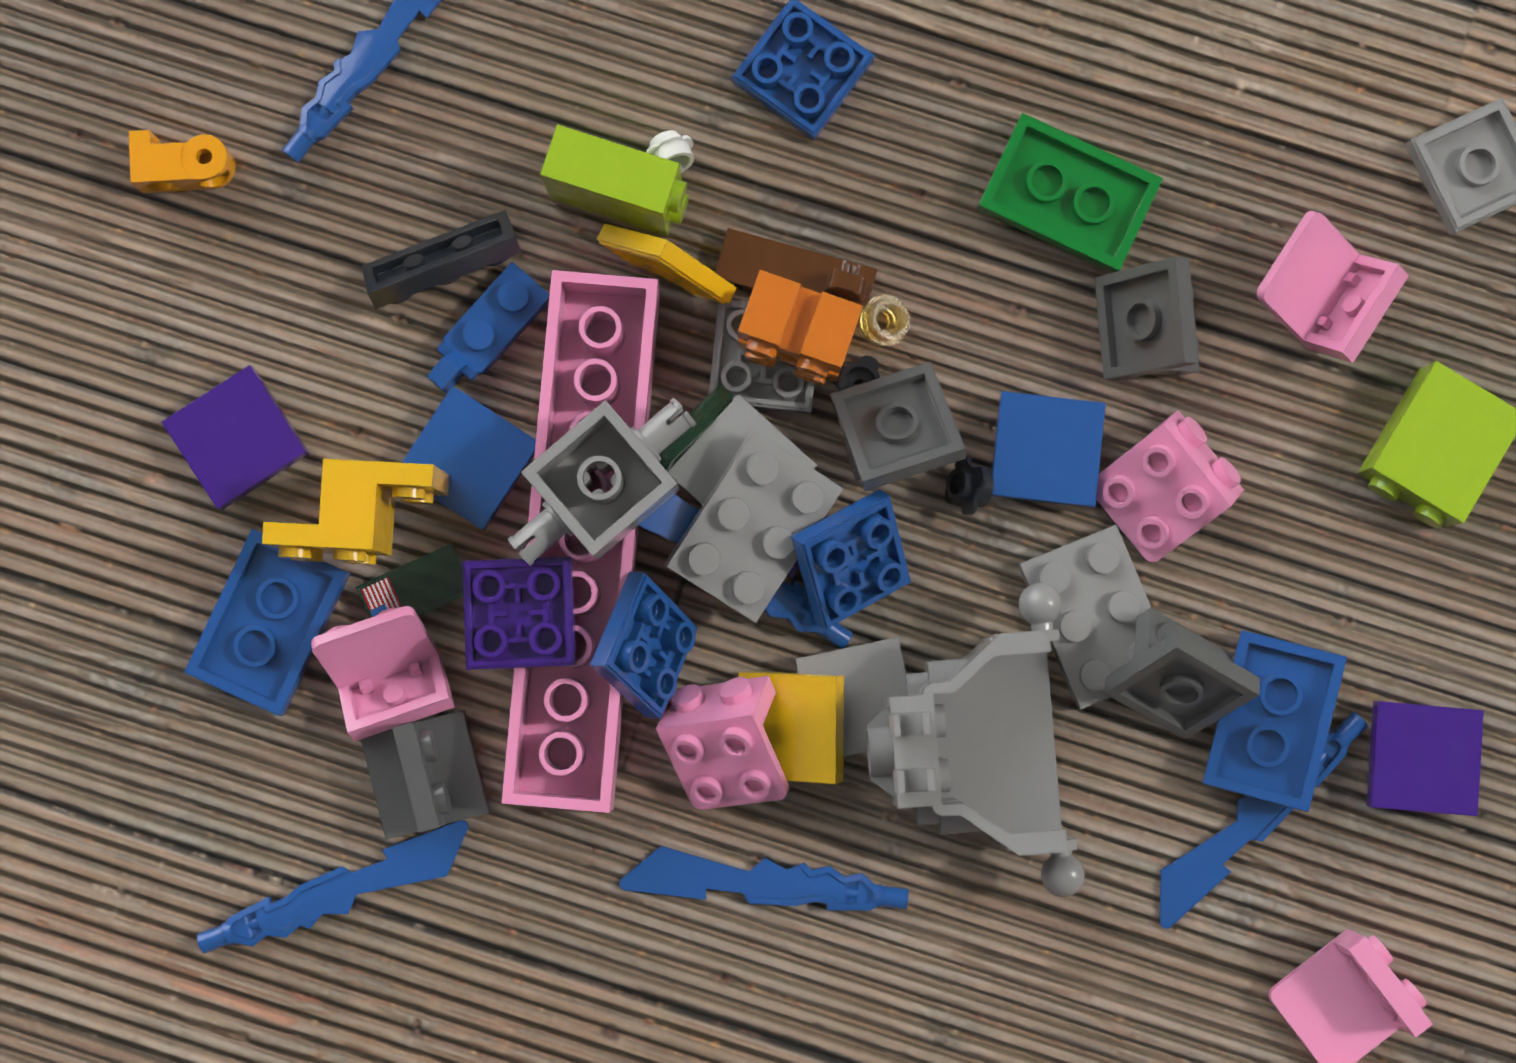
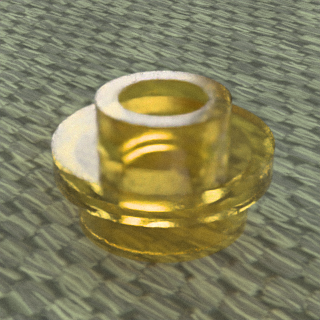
M889 294L876 295L868 299L863 305L859 317L860 329L864 337L876 346L895 345L905 337L908 331L910 314L905 304L897 297ZM879 312H883L887 316L888 325L885 330L878 326L877 315Z

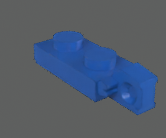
M511 262L443 337L444 341L436 349L443 357L430 371L427 378L442 392L447 394L463 375L471 381L481 373L485 375L549 304L550 294L515 263Z

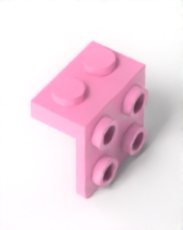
M1309 211L1304 215L1259 285L1257 298L1307 349L1353 363L1409 275L1399 264L1359 254L1322 213Z
M1179 410L1164 420L1148 436L1098 475L1096 500L1140 554L1149 562L1160 560L1231 507L1244 491L1239 484L1241 478L1235 467L1223 457L1218 459L1206 444L1207 436L1201 426L1191 417L1185 418Z
M412 607L389 608L381 611L377 616L350 625L333 627L326 633L318 635L311 640L313 654L338 688L347 733L354 742L390 730L392 727L404 725L454 708L442 655Z
M769 676L750 679L737 677L724 683L704 686L691 684L676 690L669 699L656 727V731L690 803L695 808L705 810L776 801L786 797L789 784L763 727L776 693Z
M1349 929L1343 931L1272 986L1268 994L1271 1003L1317 1063H1356L1398 1029L1418 1037L1433 1025L1422 1010L1427 1005V1002L1419 990L1406 978L1400 982L1388 966L1394 959L1386 947L1374 935L1367 939L1366 936Z

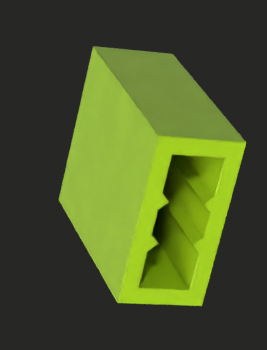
M558 124L556 125L540 173L551 200L664 236H668L672 223L681 224L687 208L689 195L685 194L687 182L682 181L680 163Z
M1434 361L1418 370L1363 462L1358 474L1370 481L1368 488L1377 495L1390 501H1396L1399 498L1414 507L1413 515L1429 526L1441 529L1443 525L1449 527L1463 524L1516 436V408L1440 362Z

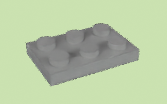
M752 429L666 560L665 565L756 623L797 561L791 536L823 520L844 488Z
M1117 525L1018 564L1026 587L1035 583H1045L1054 587L1061 597V612L1056 620L1053 621V630L1059 629L1060 640L1051 641V647L1076 707L1079 710L1110 698V696L1105 694L1106 676L1134 659L1137 616L1151 607Z

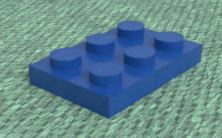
M251 529L184 673L275 715L284 716L312 658L311 640L323 634L351 573L324 560L323 562H304L278 557L279 548L262 544L263 533Z
M1241 630L1233 663L1260 678V695L1218 720L1202 784L1309 812L1347 657Z

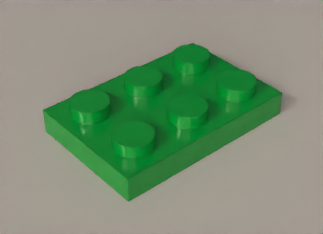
M1022 113L976 209L1114 273L1121 270L1163 178Z

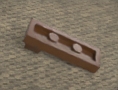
M731 228L727 229L715 271L716 274L735 287L749 291L753 290L759 270L769 272L800 283L801 287L818 293L825 292L862 305L863 308L858 320L863 322L877 273V269Z

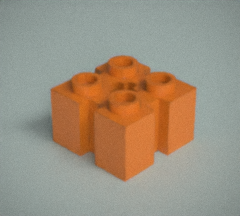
M759 270L738 329V348L746 350L745 359L765 367L774 368L777 360L796 366L794 375L804 381L821 386L824 385L826 379L836 382L863 306L825 292L818 293L801 287L800 283Z

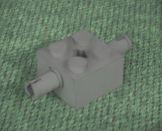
M673 397L670 403L637 430L634 426L630 429L605 400L522 470L521 473L544 498L545 502L542 505L545 509L515 535L507 539L515 550L520 551L535 538L532 543L518 554L531 566L534 560L567 533L570 537L574 534L592 556L598 560L680 490L679 486L659 463L661 460L659 454L690 427L696 425V422L687 411L668 425L684 411L682 409L683 406ZM598 469L603 474H607L610 471L615 472L610 478L613 488L607 493H604L601 489H597L592 493L589 491L594 485L591 474Z

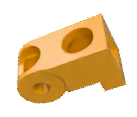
M150 130L128 131L131 183L142 193L217 189L228 184L235 174L236 164L234 157L224 144L212 135H197L186 143H161Z

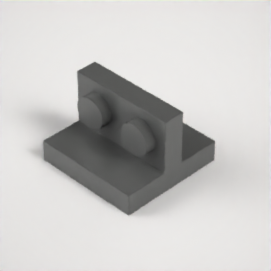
M1174 256L1095 277L1104 380H1122L1146 374L1187 375L1200 372L1198 359L1199 342L1196 336L1193 306L1194 290L1191 284L1189 258Z
M931 361L830 394L834 411L845 438L851 470L855 480L861 481L864 491L966 459L965 446Z
M1150 607L1137 616L1134 659L1106 676L1105 694L1187 739L1259 696L1260 678L1231 661V654Z
M465 710L392 727L390 730L361 739L386 840L414 832H424L439 828L448 823L491 812Z

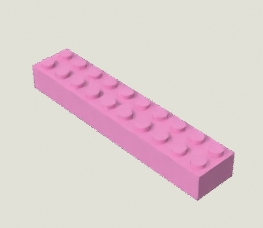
M552 270L534 460L605 400L630 429L634 426L638 430L649 420L661 294L658 279ZM599 469L591 474L594 485L589 491L591 493L597 489L603 490L604 493L610 491L613 488L610 478L615 472L610 471L607 474H603ZM531 486L528 523L545 509L542 505L545 502L544 498L533 486ZM639 526L633 529L598 560L592 556L574 534L570 537L567 533L538 557H572L576 665L514 668L501 804L610 813L614 809L624 697L594 670L590 663L629 572H635ZM534 538L533 540H531V541L526 545V547H527L530 543H532V542L535 540V538Z

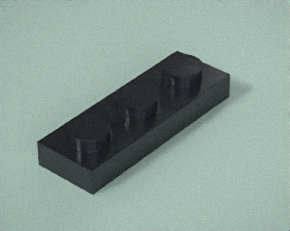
M506 210L362 265L361 268L369 298L374 308L378 309L388 304L402 303L412 295L434 286L451 284L461 276L483 267L500 265L508 260L509 257L522 252Z

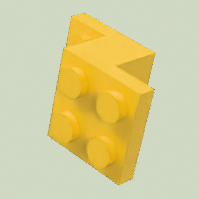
M323 459L319 525L263 522L262 544L279 548L278 557L290 558L293 561L323 562L324 552L333 553V560L344 561V563L376 565L377 555L392 556L395 498L401 499L403 503L433 504L434 495L448 496L450 475L433 464Z

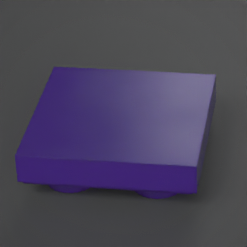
M248 365L161 422L219 510H224L310 454L261 377L251 365Z
M572 557L537 558L531 566L524 559L462 561L466 670L576 665Z
M1373 701L1366 806L1478 816L1484 710Z

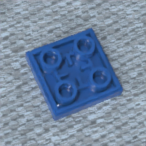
M789 0L733 74L731 82L809 139L815 141L874 62L875 55L800 1Z
M452 386L401 463L433 464L449 474L448 496L434 495V499L485 531L521 477V471L529 465L534 457L536 439Z
M1002 391L999 397L991 471L994 480L992 497L1087 508L1095 507L1106 403Z
M880 489L791 536L815 623L824 630L911 583L890 495Z
M629 572L590 666L646 718L661 719L668 700L676 691L677 678L687 653L694 646L698 627L644 572Z

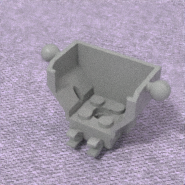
M1035 583L1024 589L1018 603L1022 617L1031 623V631L986 636L963 659L926 661L925 672L905 674L906 695L883 697L884 708L866 725V756L870 780L889 793L890 802L898 809L915 807L917 826L938 824L940 835L984 832L997 841L1001 848L1008 852L1012 851L1019 856L1050 853V857L1042 866V883L1053 895L1068 897L1080 890L1084 883L1085 872L1081 862L1072 855V851L1077 850V839L1067 835L1066 829L1062 830L1047 652H1051V641L1060 640L1059 629L1053 630V621L1056 620L1061 612L1062 601L1054 587L1045 583Z

